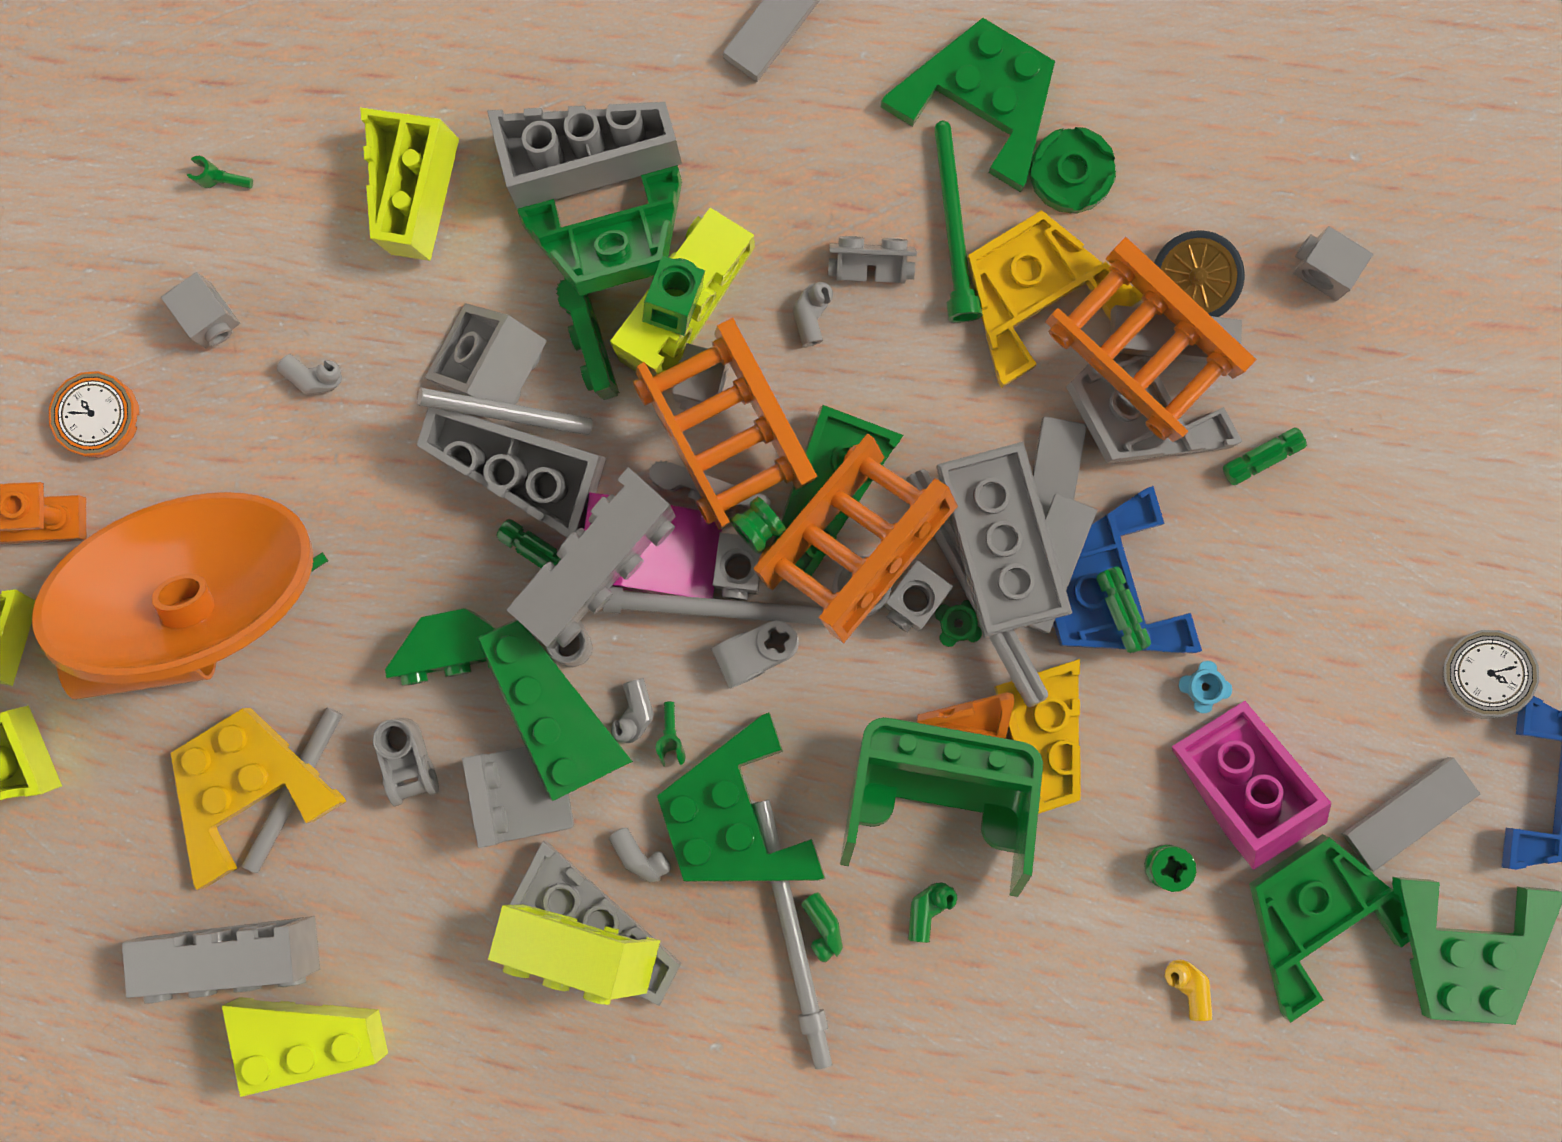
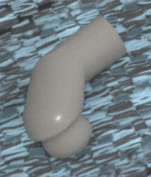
M825 282L809 285L793 307V315L803 347L814 346L823 341L817 320L833 298V291Z
M644 678L623 684L629 706L620 719L614 721L611 728L612 736L620 743H633L641 738L653 719V710Z

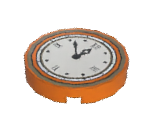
M99 371L81 372L65 380L54 392L49 406V426L55 439L68 451L85 457H108L123 450L133 439L137 430L135 425L137 415L139 416V404L133 391L120 379Z

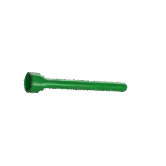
M942 120L936 123L934 132L954 290L950 293V300L946 304L948 320L954 323H962L981 318L983 312L980 298L976 296V291L971 289L951 125L947 121Z

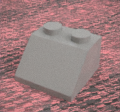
M465 303L425 378L454 394L516 405L521 395V388L531 370L539 363L541 351L547 340L507 314Z

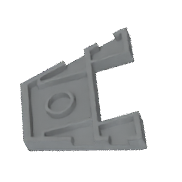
M1119 353L1113 360L1133 378L1150 359L1144 355ZM1090 364L1066 386L1106 463L1229 449L1242 442L1224 407L1188 425H1185L1182 418H1180L1178 421L1188 430V433L1179 440L1172 442L1168 438L1166 440L1158 438L1146 426L1145 422L1148 419ZM1158 376L1146 391L1165 408L1172 400Z

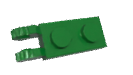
M564 277V280H560V283L557 284L556 294L559 296L557 299L560 307L566 310V313L573 320V325L568 326V331L576 351L582 350L586 365L581 366L580 370L588 391L594 390L603 400L616 397L620 392L591 299L588 297L589 294L579 296Z

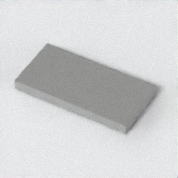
M1019 442L937 464L936 469L939 480L950 488L958 506L950 515L983 637L1072 614L1024 443Z

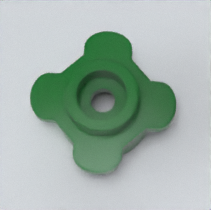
M964 600L961 605L951 607L942 604L936 609L935 618L940 621L942 631L939 640L944 646L952 647L956 642L965 640L975 643L982 637V630L977 626L976 612L969 600ZM957 619H960L963 623L960 628L954 625Z

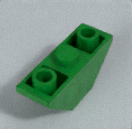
M466 608L423 616L418 620L385 668L386 678L401 679V685L407 686L427 682L428 673L444 670L445 677L471 673L470 665L487 662L476 637L497 627Z

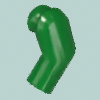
M943 882L933 883L912 899L908 932L909 941L930 942L932 918L945 909L951 910L957 903L958 897L953 887Z
M819 892L814 893L805 899L801 906L822 936L812 942L811 948L821 962H827L834 955L838 957L843 949L841 932L835 914Z

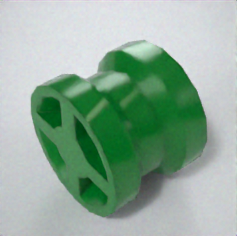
M758 496L750 502V508L745 513H736L730 518V522L736 532L758 554L765 549L768 539L772 536L779 537L786 530L775 512Z
M1169 844L1153 848L1147 854L1144 862L1145 873L1149 881L1155 886L1170 892H1180L1188 888L1194 882L1197 873L1196 863L1192 855L1185 849ZM1176 868H1179V869L1177 870V873L1175 874V878H1174V875H1173V874L1175 873Z

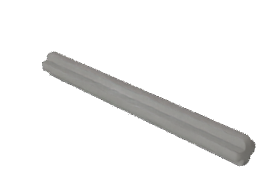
M922 469L908 476L906 481L921 490L926 489L932 482V479L928 472ZM949 517L935 533L934 537L976 612ZM1011 630L989 636L1025 705L1032 707L1046 700L1048 691L1015 631Z

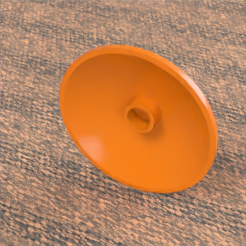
M217 492L190 495L164 501L112 522L69 552L49 574L36 597L32 614L33 632L46 657L56 666L64 691L70 698L75 700L209 680L214 675L216 662L227 658L261 637L279 622L296 603L305 589L313 567L312 543L304 524L293 511L274 500L258 495Z

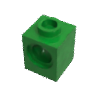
M662 255L644 301L642 322L685 336L702 292L705 270L698 268L689 260L683 258L672 259ZM675 288L685 294L682 296H672L666 290Z

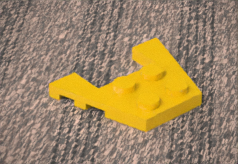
M1042 210L970 253L967 257L974 290L976 291V296L980 298L983 312L981 318L997 381L1001 388L1034 369L1037 365L1014 330V327L1084 284L1092 292L1111 272L1109 269L1110 264L1106 261L1101 262L1083 247L1085 244ZM1123 284L1102 306V309L1111 321V309L1115 305L1134 307L1142 302L1143 294L1130 284Z
M252 708L240 709L171 752L191 874L196 890L204 889L238 869L217 828L285 785L305 823L315 822L347 802L337 789L332 790L319 777L320 773L309 763L305 764L288 748L290 745Z

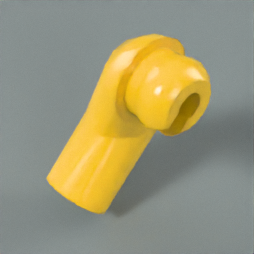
M1178 959L1170 962L1165 970V980L1168 985L1177 988L1188 996L1190 1020H1212L1210 981L1207 975L1189 961Z

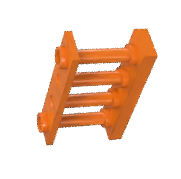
M1125 237L1105 258L1111 264L1109 267L1111 272L1068 317L1057 308L1045 323L1051 327L1048 331L1050 336L1065 349L1071 346L1148 419L1145 424L1153 434L1162 440L1168 438L1174 442L1183 438L1188 433V430L1178 420L1220 375H1229L1234 379L1245 373L1257 359L1136 245ZM1131 283L1143 294L1141 298L1143 303L1099 347L1081 328L1123 284L1129 285ZM1156 314H1164L1176 325L1174 327L1175 333L1132 378L1113 359ZM1196 344L1208 355L1206 358L1207 364L1164 408L1146 389L1188 345L1194 346Z
M733 317L717 325L714 333L716 340L712 341V347L655 376H652L646 363L643 362L636 369L638 379L633 381L634 388L644 406L652 403L701 496L700 499L696 500L701 515L708 525L715 522L718 530L723 529L730 523L724 511L783 480L785 483L792 481L797 490L817 477ZM720 362L722 365L730 364L737 377L733 381L734 386L673 416L662 392ZM740 402L744 405L751 403L758 416L753 421L754 426L694 455L682 432ZM762 441L765 444L772 443L779 458L774 460L775 465L715 495L704 471Z
M869 434L859 444L849 449L840 467L779 539L762 552L757 565L753 568L763 583L772 591L782 579H785L823 607V612L818 618L829 633L843 644L958 507L950 488L938 479L934 478L926 489L919 490L881 465L880 463L883 461L884 456L874 437ZM868 477L910 505L908 511L897 523L890 524L852 498ZM840 511L881 539V543L869 557L861 558L823 531ZM811 545L852 573V578L840 592L833 593L795 565Z
M41 482L0 484V544L82 541L87 539L86 497L80 495L44 497V483Z

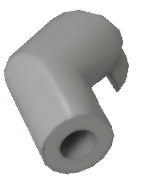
M288 354L277 365V371L305 394L332 391L342 381L339 365L330 360H325L323 366L320 364L317 367L307 368L293 355Z
M628 828L619 829L609 837V841L628 871L648 882L661 881L660 877L670 872L671 865L662 852H655L648 858L641 852Z

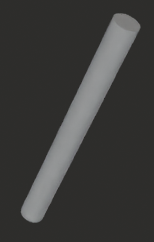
M420 388L417 397V404L419 406L584 435L591 433L593 425L592 419L426 388Z
M326 708L300 756V759L305 764L309 763L315 768L343 714L332 708ZM286 785L242 864L243 868L253 873L260 871L295 805Z

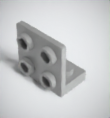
M526 747L462 758L478 848L570 829L574 826L569 794L554 801L549 799Z

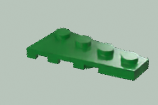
M822 405L819 408L804 451L817 477L797 490L794 484L792 485L781 517V522L785 529L790 526L840 467L849 449L859 444L867 434L874 437L884 456L883 461L880 463L881 465L885 463L904 435ZM868 477L852 498L859 502L873 480ZM840 511L823 531L836 539L849 517ZM778 536L774 537L772 545L779 539ZM811 545L795 565L812 576L826 554Z
M517 619L476 637L551 801L633 762L531 632Z

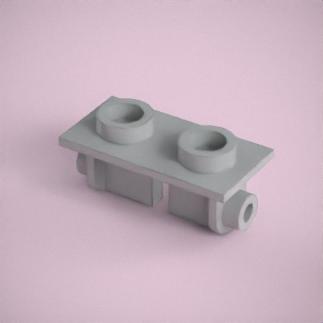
M840 236L838 243H830L829 252L838 253L837 259L829 258L828 276H837V281H867V265H876L875 282L905 284L906 279L914 280L915 262H907V256H917V251L915 247L907 246V239L882 238V245L864 244L865 238Z

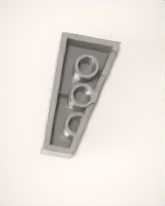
M666 102L609 104L607 109L586 110L585 106H568V111L543 112L542 108H526L524 113L504 114L503 110H487L506 186L517 209L551 199H560L682 164Z
M430 407L427 409L417 446L479 482L487 487L488 490L520 507L529 515L539 521H543L567 538L572 532L585 528L589 493H596L607 459L600 455L468 414Z
M629 467L617 479L624 485L616 496L611 494L607 498L602 497L590 511L592 514L588 520L591 523L586 531L580 528L572 532L557 552V556L561 558L556 566L551 562L545 564L506 609L548 648L554 649L558 644L563 648L567 646L581 631L582 627L578 622L589 610L594 614L597 613L613 595L609 588L620 577H623L625 580L630 578L644 562L640 555L651 543L656 547L659 546L675 528L670 523L676 517L670 504Z
M315 916L146 936L122 943L126 998L143 996L144 1003L173 999L172 994L188 992L189 998H198L217 994L219 989L233 988V991L237 993L262 988L263 985L278 984V987L295 986L306 983V976L320 970Z

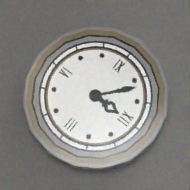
M1480 630L1464 636L1450 649L1443 665L1444 684L1450 699L1464 712L1481 719L1502 718L1518 713L1532 700L1539 684V665L1532 650L1518 637L1500 630Z

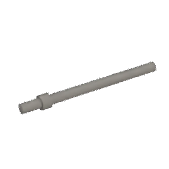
M616 586L609 588L613 595L602 607L603 612L621 614V609L824 625L818 618L823 612V607L623 592V587Z
M770 800L753 803L768 854L781 850ZM771 881L802 1014L798 1015L803 1035L808 1037L815 1069L827 1068L833 1065L824 1031L828 1029L824 1009H819L789 881Z

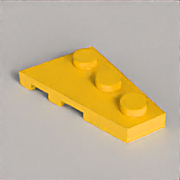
M1080 659L1037 672L1048 691V697L1043 702L1032 707L1025 705L1013 681L994 686L996 695L1006 692L1014 694V705L1008 726L1011 740L1026 742L1032 745L1042 757L1043 772L1038 814L1081 800V759L1079 746Z

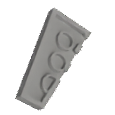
M546 840L540 845L510 905L524 904L578 919L577 922L604 930L605 926L619 929L618 935L634 940L646 939V937L653 938ZM659 944L647 994L639 995L660 1006L681 965V962L661 944Z

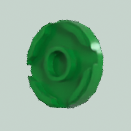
M1075 127L1074 129L1065 130L1062 128L1050 133L1038 145L1031 161L1030 179L1034 192L1045 205L1059 212L1077 214L1093 209L1106 198L1116 179L1115 156L1111 146L1104 138L1088 128Z

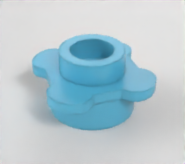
M1212 661L1201 662L1197 671L1190 676H1182L1179 680L1180 691L1190 696L1194 701V709L1199 713H1209L1212 710L1213 704L1218 703L1222 699L1229 698L1232 694V685L1217 671V666ZM1203 683L1209 685L1208 691L1202 690Z

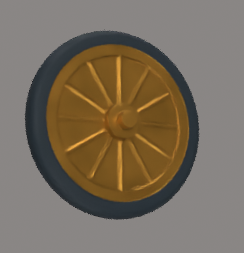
M1196 230L1180 234L1164 245L1154 261L1167 276L1213 317H1220L1231 309L1238 300L1244 286L1245 270L1238 250L1229 240L1214 232Z

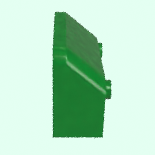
M886 717L871 721L865 728L861 741L840 865L849 867L856 845L858 826L876 827L886 823L893 813L896 797L982 813L981 833L987 844L997 850L1014 853L1009 896L1019 897L1032 877L1043 772V760L1040 753L1032 745L1021 741Z

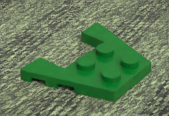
M981 18L888 92L881 100L880 107L913 127L936 91L1010 135L992 163L988 173L1021 192L1027 181L1055 60L987 19Z
M678 165L641 175L648 204L564 227L561 226L559 212L554 199L518 208L517 212L522 226L579 296L645 279L655 275L662 255L669 256L682 186Z
M769 712L761 715L657 795L683 881H821L826 879L812 839L768 854L741 767L783 752L772 716Z
M1324 834L1249 883L1279 1009L1283 1017L1290 1023L1324 1001L1300 961L1374 911L1394 944L1402 948L1410 942L1408 934L1403 932L1400 915H1403L1399 895L1394 894L1392 888L1387 886L1371 870Z
M1392 877L1394 894L1399 895L1403 915H1400L1403 932L1408 934L1413 958L1409 960L1422 1015L1434 1020L1516 1025L1561 909L1562 891L1517 886L1513 933L1436 928L1440 882L1430 879Z

